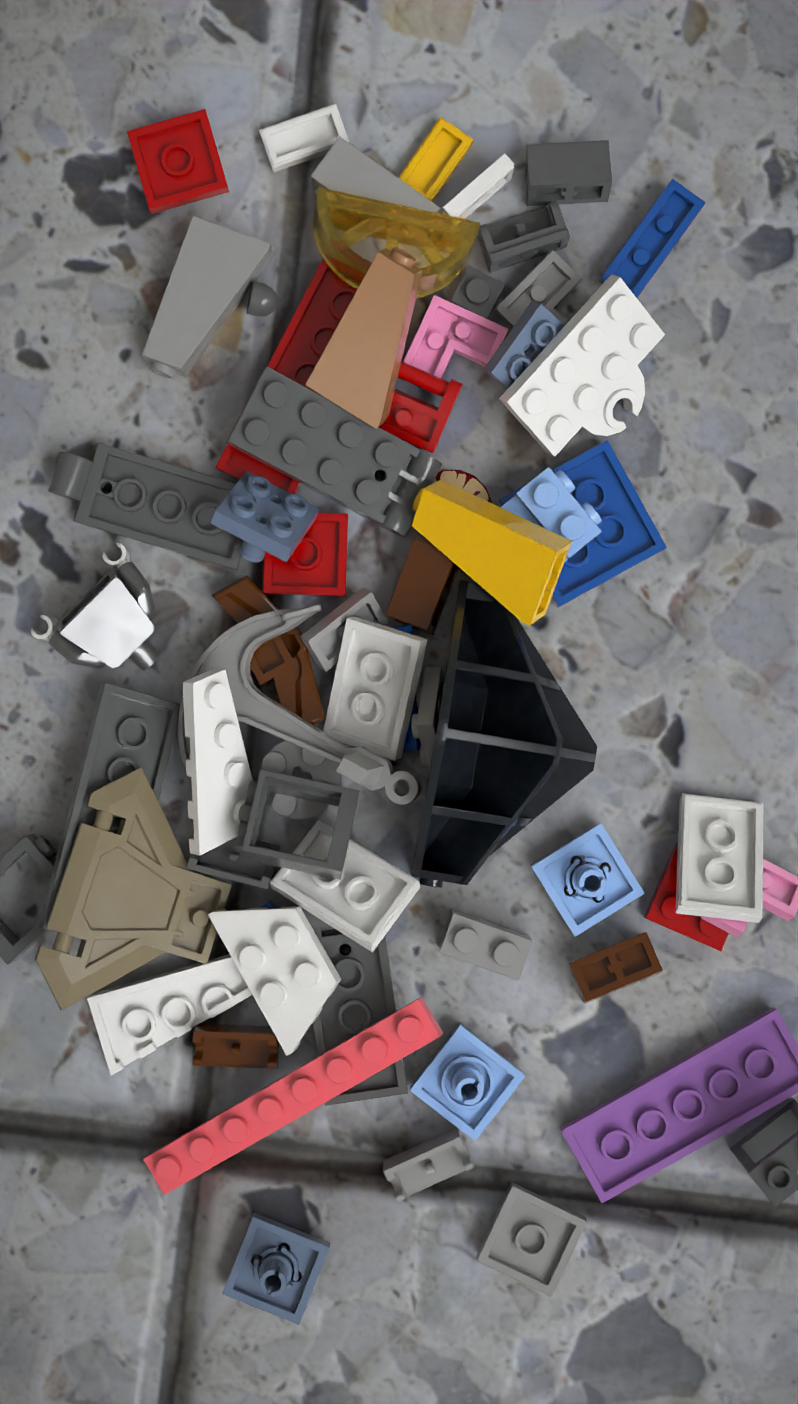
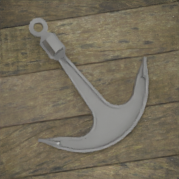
M320 605L307 608L280 609L255 615L241 621L219 636L197 661L188 680L214 668L226 670L238 721L250 724L339 763L336 770L337 773L365 786L371 791L385 787L388 798L396 804H409L419 797L422 787L421 781L416 774L408 770L395 772L398 765L392 763L389 759L377 755L364 746L351 749L264 695L254 685L250 675V662L255 650L262 643L294 629L313 614L321 611ZM182 695L178 717V738L181 757L186 770V759H189L191 753L190 738L185 737ZM402 779L406 780L410 786L409 792L406 795L400 794L397 789L398 782Z

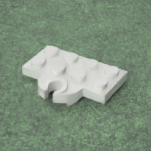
M611 274L499 400L546 453L554 457L580 428L592 434L602 436L619 433L626 429V425L623 421L613 417V407L618 400L622 399L623 409L638 416L645 396L644 377L638 364L665 334L621 277Z

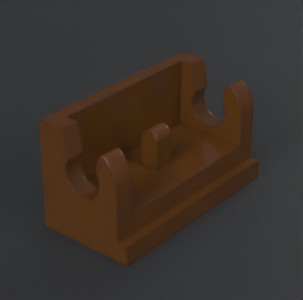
M414 538L385 615L395 619L394 621L398 623L412 625L414 629L434 635L459 567L433 544Z
M647 932L569 963L584 1004L658 975L663 971Z
M199 1023L193 1031V1043H195L193 1066L278 1069L279 1041L270 1026Z

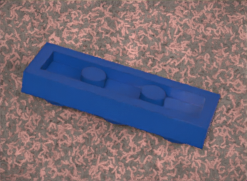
M672 179L602 275L599 282L603 284L611 274L621 277L635 297L638 298L706 202Z

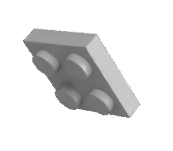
M511 1182L476 1255V1259L478 1262L552 1297L587 1223L586 1217Z

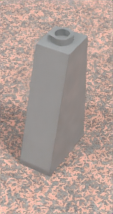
M192 216L142 353L146 362L151 365L150 370L170 379H173L174 374L184 377L189 374L248 294L253 281L256 282L270 264L273 257L271 243Z

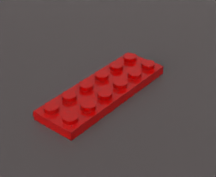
M327 249L267 367L310 389L305 384L368 269ZM228 444L216 465L217 470L238 481L248 471L253 475L266 478L271 484L291 494H296L301 483Z

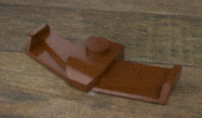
M247 575L212 594V597L237 624L255 615L279 610ZM295 627L262 643L255 650L250 667L261 686L274 679L279 701L283 707L313 726H317L325 720V715L309 651L300 637L303 633L300 628Z

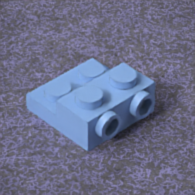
M550 467L545 469L519 490L513 498L500 507L571 540L572 543L565 562L602 532L597 526L602 520L595 509L588 502L580 505L571 494L575 490L572 481L562 470L554 474Z

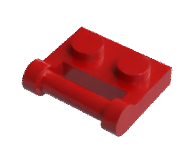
M401 361L398 378L443 397L438 408L395 389L389 415L379 428L401 440L434 453L459 397L463 383L454 379L448 382Z

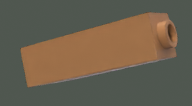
M393 247L392 251L386 248L377 253L305 386L375 429L386 421L390 412L423 271L414 265L416 259L412 255L397 247Z

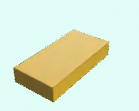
M440 117L398 178L428 200L434 202L472 147L474 139Z

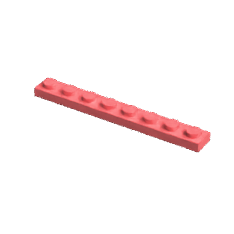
M421 996L157 1149L143 1160L163 1195L434 1041L443 1032Z

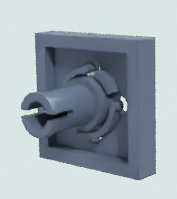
M532 300L483 370L508 389L565 325L541 303Z
M246 471L215 510L211 524L243 540L239 547V554L244 559L251 562H260L263 560L266 551L287 562L314 523L320 508L308 503L306 499L299 495L291 494L271 484L266 478Z
M254 1212L222 1294L299 1325L330 1248V1242ZM281 1243H287L290 1246V1250H288L286 1246H282L280 1251L279 1245ZM258 1254L263 1257V1260L259 1264V1258L256 1257L253 1262L252 1257ZM298 1271L302 1274L301 1278H299Z

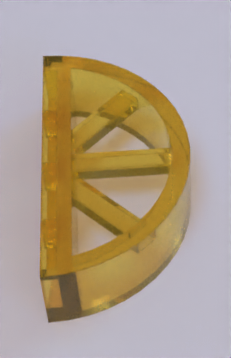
M320 187L317 189L313 212L314 237L322 257L342 280L356 289L359 288L372 262L359 256L349 248L350 246L368 236L386 240L385 249L387 248L391 251L393 247L398 248L399 243L416 246L430 264V266L420 268L423 271L416 298L439 291L459 275L468 261L480 226V222ZM335 229L342 230V231H346V232H344V233L338 235V233L336 232ZM440 252L449 253L450 255L444 258Z

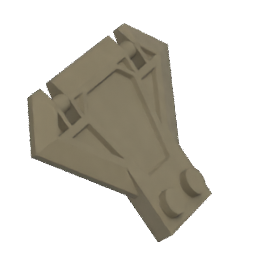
M142 767L90 792L86 806L98 810L93 826L84 823L79 825L45 927L57 931L53 947L51 949L39 945L35 961L60 1010H64L165 952L204 964L208 962L217 933L208 914L225 908L232 885L187 869L188 863ZM114 816L122 818L117 834L109 832ZM74 937L82 939L76 956L69 954Z

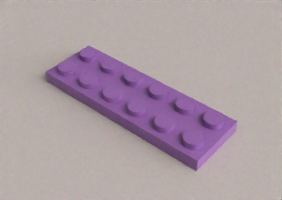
M772 1007L561 1126L560 1130L601 1203H604L797 1094L798 1046L778 1010Z

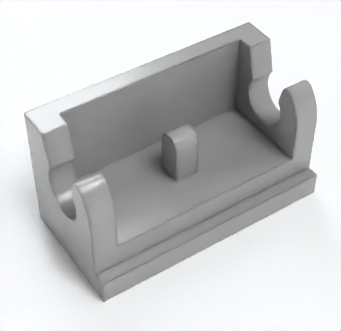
M456 1127L384 1160L383 1172L387 1181H391L396 1200L400 1202L406 1199V1197L456 1174L473 1169L475 1163L460 1130Z

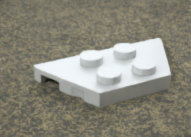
M300 906L267 909L266 907L249 908L247 910L218 909L213 911L208 916L286 1056L293 1053L300 1045V1041L310 1025L314 1023L320 1014L324 1003L341 981L338 972Z

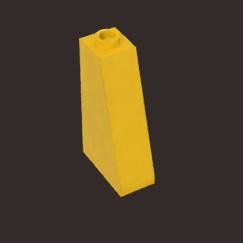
M443 480L437 481L419 491L413 503V510L416 511L412 523L413 528L521 622L530 626L546 614L569 552L571 540Z

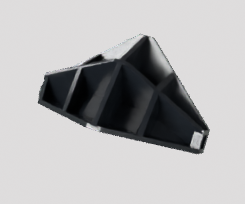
M460 580L458 586L441 705L411 869V876L419 877L418 881H420L421 885L442 888L443 881L468 885L490 855L594 771L597 753L596 743L517 617L478 583Z

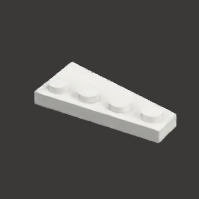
M214 668L183 682L185 737L190 738L191 753L189 759H186V776L192 777V800L188 801V818L193 819L194 838L189 839L190 854L199 856L237 837L241 820L249 821L252 806L245 805L249 783L253 780L226 670Z
M228 954L208 960L207 964L200 962L90 994L87 1000L108 1069L112 1076L124 1069V1066L147 1056L154 1052L157 1047L175 1037H180L208 1018L215 1017L250 997L252 993L231 955Z

